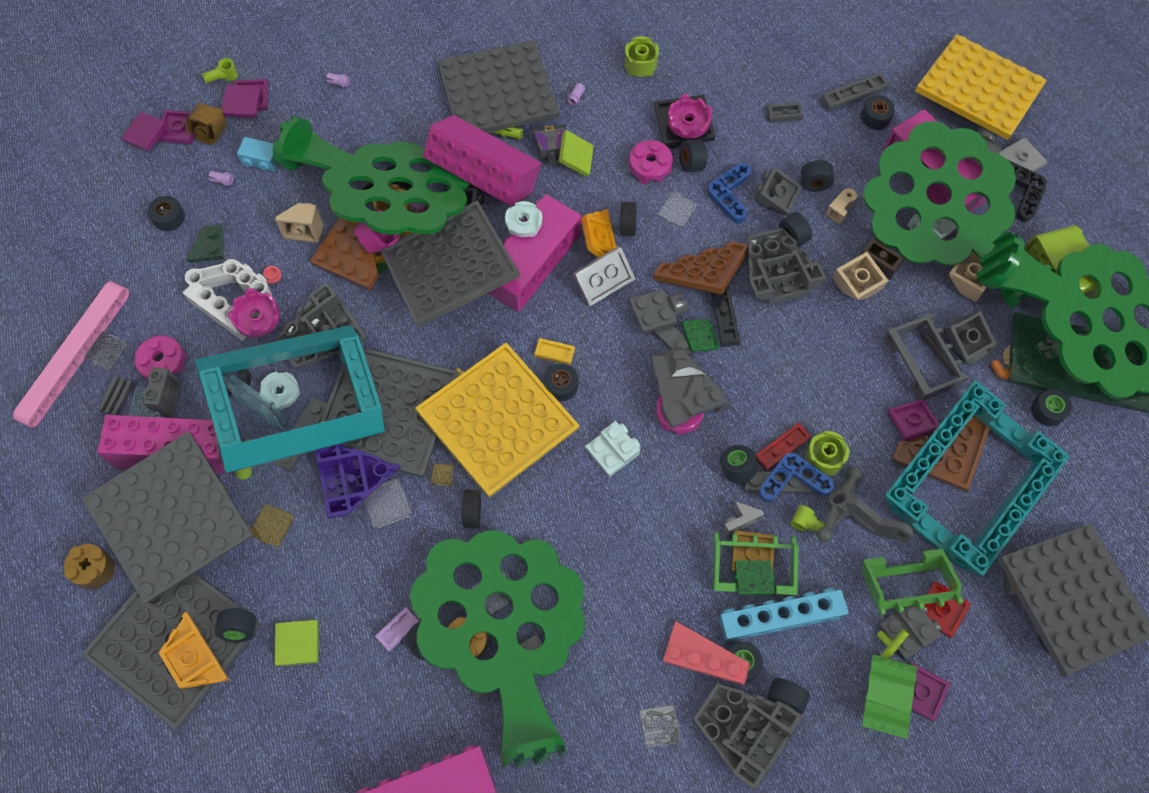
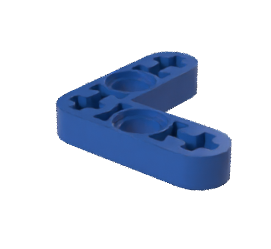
M746 163L736 165L713 180L708 186L707 193L709 197L734 223H742L747 215L746 208L730 192L749 178L751 167ZM731 178L734 183L728 184L725 182V179ZM724 199H729L732 203L730 205H725L722 201Z
M787 453L761 486L759 496L764 502L774 501L792 476L821 496L830 494L834 488V483L830 477L797 454ZM794 460L791 466L787 465L788 461ZM799 465H802L799 472H796ZM802 471H811L813 477L810 479L804 478ZM782 473L785 476V481H776L774 475ZM816 476L819 477L816 483L813 484L812 482L815 480ZM825 482L828 485L826 486L827 488L823 490L820 487L821 484ZM773 484L775 486L770 495L766 496L765 490H769Z

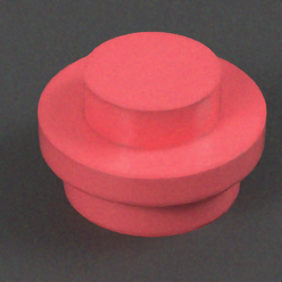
M268 266L263 272V277H265L267 283L275 284L280 281L282 273L279 268Z

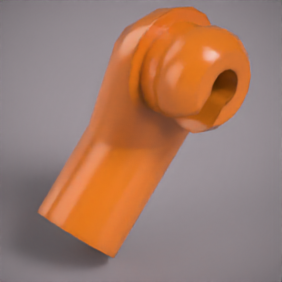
M999 359L990 363L1000 379L1014 381L1019 376V372L1015 368L1010 370L1004 369Z

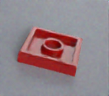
M933 581L926 595L950 592V589L937 581ZM963 598L962 604H957L955 600L944 601L945 605L939 607L937 602L924 604L928 610V613H926L930 620L934 619L941 627L939 632L951 639L972 603Z

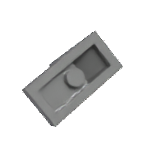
M735 502L733 509L737 517L733 516L726 520L723 531L728 536L734 533L735 530L739 531L760 521L764 513L762 510Z

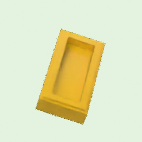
M539 338L534 357L571 366L575 346Z

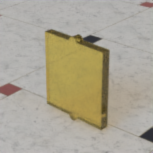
M265 504L251 529L254 534L252 537L260 540L263 544L268 543L279 548L295 516L284 512L281 508L277 509Z

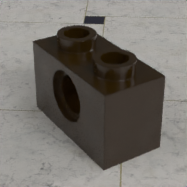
M874 238L871 239L862 251V254L865 252L869 253L889 280L900 268L904 259L903 256Z

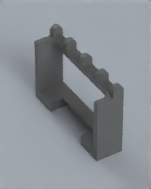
M934 313L890 329L884 337L892 354L900 353L915 379L911 384V388L918 400H926L959 387L962 382L971 378L970 374L963 375L958 367L963 363L961 359L955 361L949 350L953 348V345L951 343L945 345L940 334L944 332L943 328L936 329L931 321L935 318ZM925 325L956 376V379L931 389L900 337Z

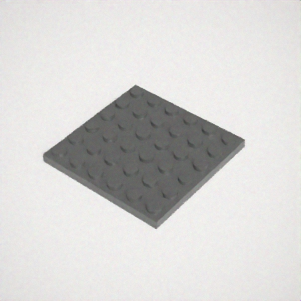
M535 40L437 60L452 116L455 115L486 133L560 117V112Z
M478 200L465 206V209L459 214L447 217V223L442 230L432 234L411 233L399 239L394 245L381 251L418 328L521 276Z
M363 348L382 408L385 432L342 443L341 446L360 450L392 464H399L401 467L397 470L398 472L424 478L438 437L415 411V408L456 379L459 372ZM342 365L320 423L359 413L354 403L356 396L346 365Z
M189 431L81 498L144 604L152 601L254 536L192 432Z
M1091 523L997 559L1062 677L1149 639V620Z
M194 573L146 604L143 603L139 594L135 591L81 655L172 728L179 730L215 685L213 683L185 689L179 688L159 655L162 646L169 640L171 632L178 627L183 619L182 615L185 612L190 614L224 671L228 669L250 640L240 643L227 642L215 635L218 613L225 609L240 607ZM257 620L255 624L254 635L263 625Z

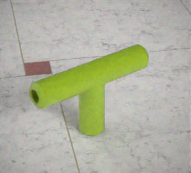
M902 629L892 641L884 631H879L877 637L887 647L880 656L889 659L908 637L909 633Z

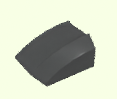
M981 311L962 316L943 327L954 349L966 363L971 365L989 356L997 346Z

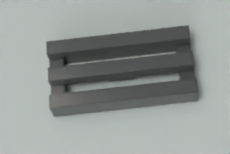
M801 102L770 104L766 108L769 122L803 120L804 118Z
M114 376L97 410L108 415H119L134 383L131 380L127 381L124 378L120 379ZM125 385V387H124V389H123V392H122V394H121V396H120L119 394H120V392H121L123 386ZM118 400V402H117V404H116L114 410L111 411L112 408H113V406H114V404H115V402Z

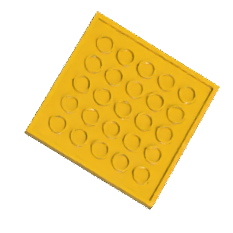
M956 34L918 84L915 92L1009 140L1047 80L1038 74L1028 71L1025 67H1021L1011 60L1005 59L995 52L967 40L964 36Z
M504 343L415 408L419 416L488 498L580 427L507 343Z

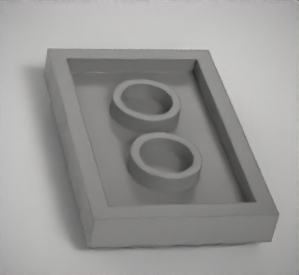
M619 246L572 273L589 306L635 280L625 254Z

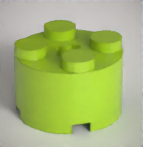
M639 36L633 38L629 44H626L624 66L630 76L645 77L654 74L659 55V47L656 42L653 43L648 37Z
M824 431L814 436L805 452V460L827 476L835 475L849 457V447L845 443L844 438L833 431Z

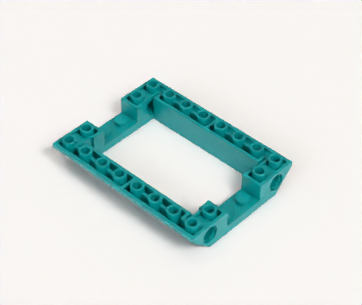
M351 325L194 359L203 395L206 398L215 429V437L225 473L385 432L380 401L359 335ZM339 346L342 365L347 367L356 396L354 403L359 413L241 442L222 374L327 351Z
M974 380L884 497L893 514L911 526L916 533L933 547L943 549L948 559L956 566L983 576L1067 462L1070 455L1039 430L1033 434L1027 432L1002 412L1006 407L1004 402ZM974 415L1031 461L1032 464L974 543L971 544V541L963 534L954 536L926 513L929 506L922 500H917L911 494L915 492Z

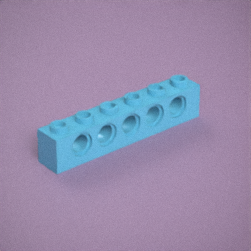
M828 588L823 590L821 594L815 595L814 592L803 594L802 598L795 599V596L783 598L782 602L775 603V600L763 602V606L755 607V604L744 606L743 610L735 611V608L724 610L723 614L718 618L724 642L844 618L849 613L842 590L835 591L834 588ZM819 601L824 602L826 604V610H822L818 607ZM798 606H804L807 614H801L798 611ZM778 610H784L787 613V618H781L778 615ZM758 614H764L767 617V622H760ZM744 618L747 621V626H740L737 619Z

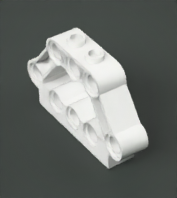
M229 259L223 264L203 269L193 268L185 274V281L189 287L183 292V295L188 302L241 341L247 336L239 333L229 318L228 311H232L233 306L229 305L225 297L216 296L212 288L229 283H238L244 292L249 288H253L256 291L263 290L260 293L267 292L272 296L265 277L259 273L256 275L247 264L242 265L234 259ZM255 312L252 314L251 318L256 319L260 316L261 313Z

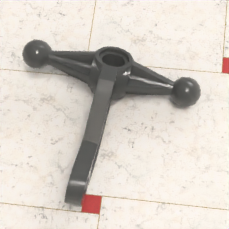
M859 467L850 468L848 471L849 479L839 490L829 495L825 525L817 531L819 541L823 543L829 542L833 538L832 529L849 515L874 535L900 541H909L914 532L911 526L903 522L882 518L859 498H854L856 482L863 478V471Z

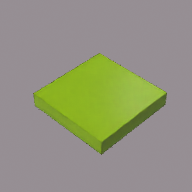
M566 130L562 135L559 162L587 177L590 175L594 145Z
M318 620L275 623V666L319 663Z

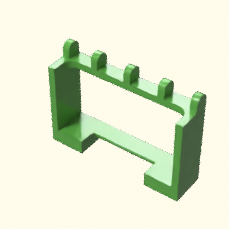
M714 532L712 590L738 591L737 583L719 582L720 545L791 549L790 585H774L775 594L797 595L799 545H796V536H791V544H778L777 535H773V543H758L757 534H753L752 542H737V533L732 534V541H719V533Z
M943 549L923 551L921 563L886 567L884 557L863 560L861 574L880 615H885V609L896 608L898 613L904 612L903 607L917 605L918 609L921 610L924 609V604L937 602L939 607L944 606V601L955 600L957 604L963 603V598L960 594L962 584ZM939 569L950 592L884 600L883 592L876 578Z

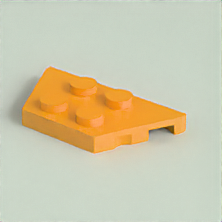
M604 209L601 212L597 211L593 214L589 213L582 217L586 246L591 253L599 258L616 248L608 209Z
M185 612L182 615L183 619L176 629H173L169 640L159 651V655L179 688L185 689L229 680L188 612Z

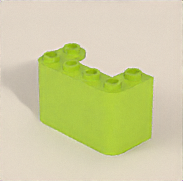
M1072 225L1033 236L1026 244L1024 250L1035 260L1044 265L1049 264L1057 274L1058 263L1065 255L1072 252H1082V250L1090 245L1084 238L1082 230L1078 226ZM1082 276L1079 281L1082 293L1090 299H1095L1098 293L1095 282L1089 277Z

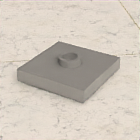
M1025 137L999 152L1007 160L1034 172L1047 164L1045 158ZM1017 173L1019 179L1025 178L1022 173Z

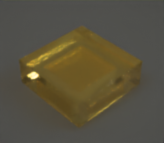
M433 464L431 483L434 485L452 486L454 466Z

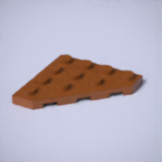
M339 218L310 259V263L370 291L379 278L374 252L368 253L355 235L354 229L357 227L358 222Z
M729 242L725 243V247L719 249L712 247L703 250L702 254L696 256L690 254L680 257L678 261L670 264L668 261L661 263L654 272L653 278L664 283L723 294L747 255L748 244Z
M973 415L927 476L967 492L990 428ZM932 434L908 441H899L891 461L907 467Z

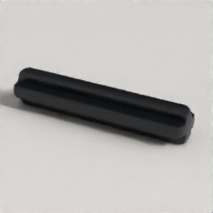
M928 328L923 330L920 336L948 372L955 377L954 372Z

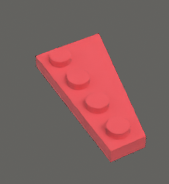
M675 621L663 659L665 663L745 685L750 668L749 662Z

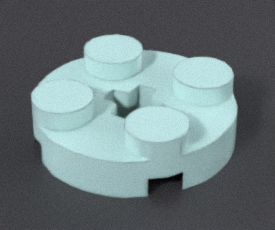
M521 201L515 203V206L506 211L505 222L509 233L518 237H534L537 235L542 226V213L536 208L535 204ZM525 216L528 220L526 222H521L519 219H522Z
M288 372L270 373L262 380L260 385V397L268 407L278 411L291 406L300 395L296 379ZM284 387L283 392L276 394V388Z

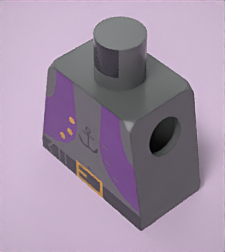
M566 124L533 128V140L539 157L542 161L549 160L550 166H557L560 163V148L563 132L566 131Z

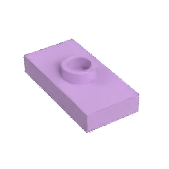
M405 607L375 637L391 652L408 636L411 627L420 621Z

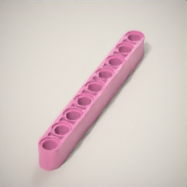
M112 281L105 284L13 412L14 420L31 428L36 427L84 361L85 356L89 354L95 342L103 334L102 332L106 330L129 296L128 288Z

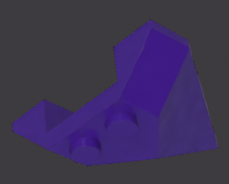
M341 444L315 450L327 518L331 519L349 515L395 473L401 465L383 461L382 458L354 448L350 449L341 446Z

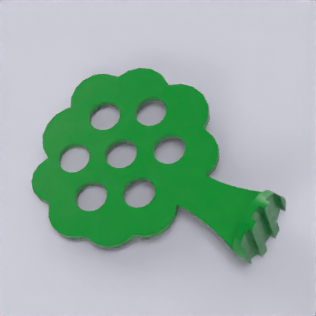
M291 116L289 122L284 121L281 124L278 142L274 140L273 143L274 161L284 169L292 171L300 167L302 163L326 169L327 171L322 176V186L327 192L332 194L330 196V209L332 212L344 220L364 222L371 230L388 235L401 234L406 231L417 234L436 233L445 227L447 217L459 214L465 209L467 204L466 193L463 190L470 183L424 158L425 148L415 143L399 141L387 145L368 144L356 150L354 156L320 138L313 132L308 120L297 116ZM379 161H387L393 163L396 167L392 170L382 171L374 168L372 165ZM426 163L432 166L433 169L428 172H418L411 169L410 165ZM356 180H365L374 186L367 190H357L349 184ZM403 181L410 184L412 188L408 191H396L388 185L392 182ZM438 182L446 184L450 189L441 193L433 192L426 186L430 183ZM372 201H382L387 203L390 208L386 211L375 212L369 210L366 204ZM419 202L425 204L429 209L422 213H414L408 211L404 206L408 203Z
M934 121L922 122L910 132L907 141L895 142L888 146L879 158L878 171L880 176L871 179L863 191V201L866 207L874 213L871 221V230L876 240L887 247L895 248L905 260L915 264H926L934 261L943 266H954L967 259L971 251L981 260L982 256L992 251L995 247V244L992 242L1010 228L1015 218L1014 205L1008 198V195L1014 189L1016 181L1015 171L1010 162L1000 154L989 152L986 140L972 129L957 128L951 130L942 123ZM926 149L938 150L944 156V165L939 169H928L921 162V153ZM963 159L975 160L981 166L980 177L972 180L965 179L958 172V163ZM900 173L907 175L913 181V190L904 195L896 194L889 186L891 176ZM936 183L946 186L951 195L949 202L942 205L932 203L926 194L928 186ZM976 193L984 196L988 201V211L982 215L970 213L964 203L968 195ZM908 208L917 212L920 218L919 226L913 230L901 228L895 218L899 210ZM948 219L954 222L958 231L957 236L947 241L939 239L933 231L935 221ZM1049 264L1044 265L1046 268L1056 273V271ZM999 288L1005 300L1003 303L1010 310L1029 296L1021 292Z
M1005 232L992 242L995 244V247L991 252L982 256L979 264L983 265L981 271L976 273V278L980 280L981 285L988 289L1001 288L1021 292L1045 302L1042 309V323L1048 335L1059 343L1058 355L1061 365L1069 376L1077 382L1084 384L1096 383L1104 394L1115 399L1132 396L1135 392L1149 393V328L1140 326L1134 317V309L1137 305L1143 306L1149 312V279L1145 266L1139 258L1126 251L1114 252L1108 246L1092 244L1082 250V252H1072L1065 255L1058 263L1056 274L1024 250V240L1018 235ZM1113 273L1120 274L1126 279L1129 286L1126 296L1119 295L1113 289L1111 284ZM1082 276L1089 277L1095 282L1098 289L1095 299H1090L1082 293L1079 286ZM1105 309H1110L1118 315L1120 319V329L1118 332L1110 331L1105 326L1102 319ZM1072 313H1079L1086 319L1088 323V333L1086 336L1078 335L1071 328L1070 316ZM1128 342L1135 343L1141 349L1143 354L1141 365L1132 364L1126 357L1125 346ZM1096 346L1104 347L1109 352L1112 362L1108 370L1102 369L1096 364L1093 357V351Z
M488 530L478 533L468 543L459 539H446L438 542L431 548L426 558V572L416 579L411 588L410 604L414 614L421 620L417 629L416 645L421 656L430 665L441 670H455L459 681L468 690L475 693H491L499 689L503 719L501 752L499 754L501 766L505 770L509 764H514L515 769L523 768L530 760H534L535 765L544 763L553 753L558 752L559 757L567 753L564 738L558 733L543 705L536 687L534 675L548 676L561 669L568 658L569 648L581 638L585 628V618L580 608L584 597V585L580 577L572 569L559 565L556 551L547 542L534 539L519 545L512 536L504 532ZM517 556L525 562L527 573L522 579L512 581L502 575L500 563L505 557ZM463 564L475 566L481 574L480 584L471 590L460 588L454 581L455 569ZM547 585L556 592L557 604L553 609L540 610L533 605L531 591L536 586ZM501 593L511 600L513 610L507 618L495 619L487 613L485 601L490 595ZM455 602L464 608L466 621L461 627L449 629L439 622L438 610L443 604ZM524 624L537 625L544 634L543 645L536 650L524 649L517 641L516 633L518 628ZM485 632L496 640L497 653L493 658L479 660L471 654L469 642L474 635Z

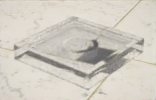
M399 478L381 484L364 500L374 530L412 516Z

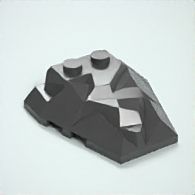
M784 228L748 236L749 284L755 298L762 301L766 300L769 304L807 296L810 293V289L817 288L826 281L827 277L821 265L817 261L813 262L808 257V252L805 249L802 251L797 246V241Z
M325 282L309 295L308 298L310 300L303 308L300 307L297 312L299 314L293 322H288L275 340L281 341L349 325L359 335L361 343L367 339V336L344 302L329 283ZM338 346L335 349L291 358L289 361L295 369L340 354V349Z
M682 347L650 357L654 379L658 380L659 385L657 393L658 396H661L663 402L661 411L671 429L686 424L693 416L710 410H714L717 413L732 406L723 389Z
M717 683L693 720L735 777L755 791L791 739L793 732L802 719V715L782 702L777 701L776 703L766 700L762 696L746 694L742 690Z

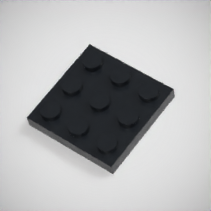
M705 95L690 97V99L697 100L698 98H701L707 105ZM679 98L654 101L662 142L667 147L681 146L682 142L687 140L715 141L712 121L709 129L700 137L688 139L676 135L670 129L667 118L670 105L678 101ZM690 117L685 118L686 121H693Z

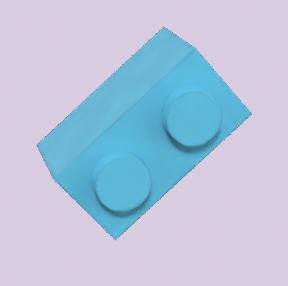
M244 137L237 152L241 164L246 167H256L263 171H275L277 164L273 158V143Z

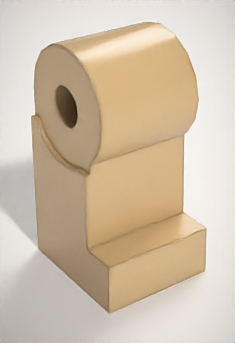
M850 188L844 189L830 204L826 216L840 225L847 215V210L853 207L857 193Z

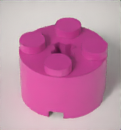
M358 222L357 227L354 229L359 242L368 253L380 252L397 243L399 236L397 237L398 234L388 235L373 231L364 222Z

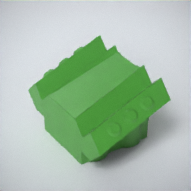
M873 654L862 727L905 739L908 738L917 673L916 666Z

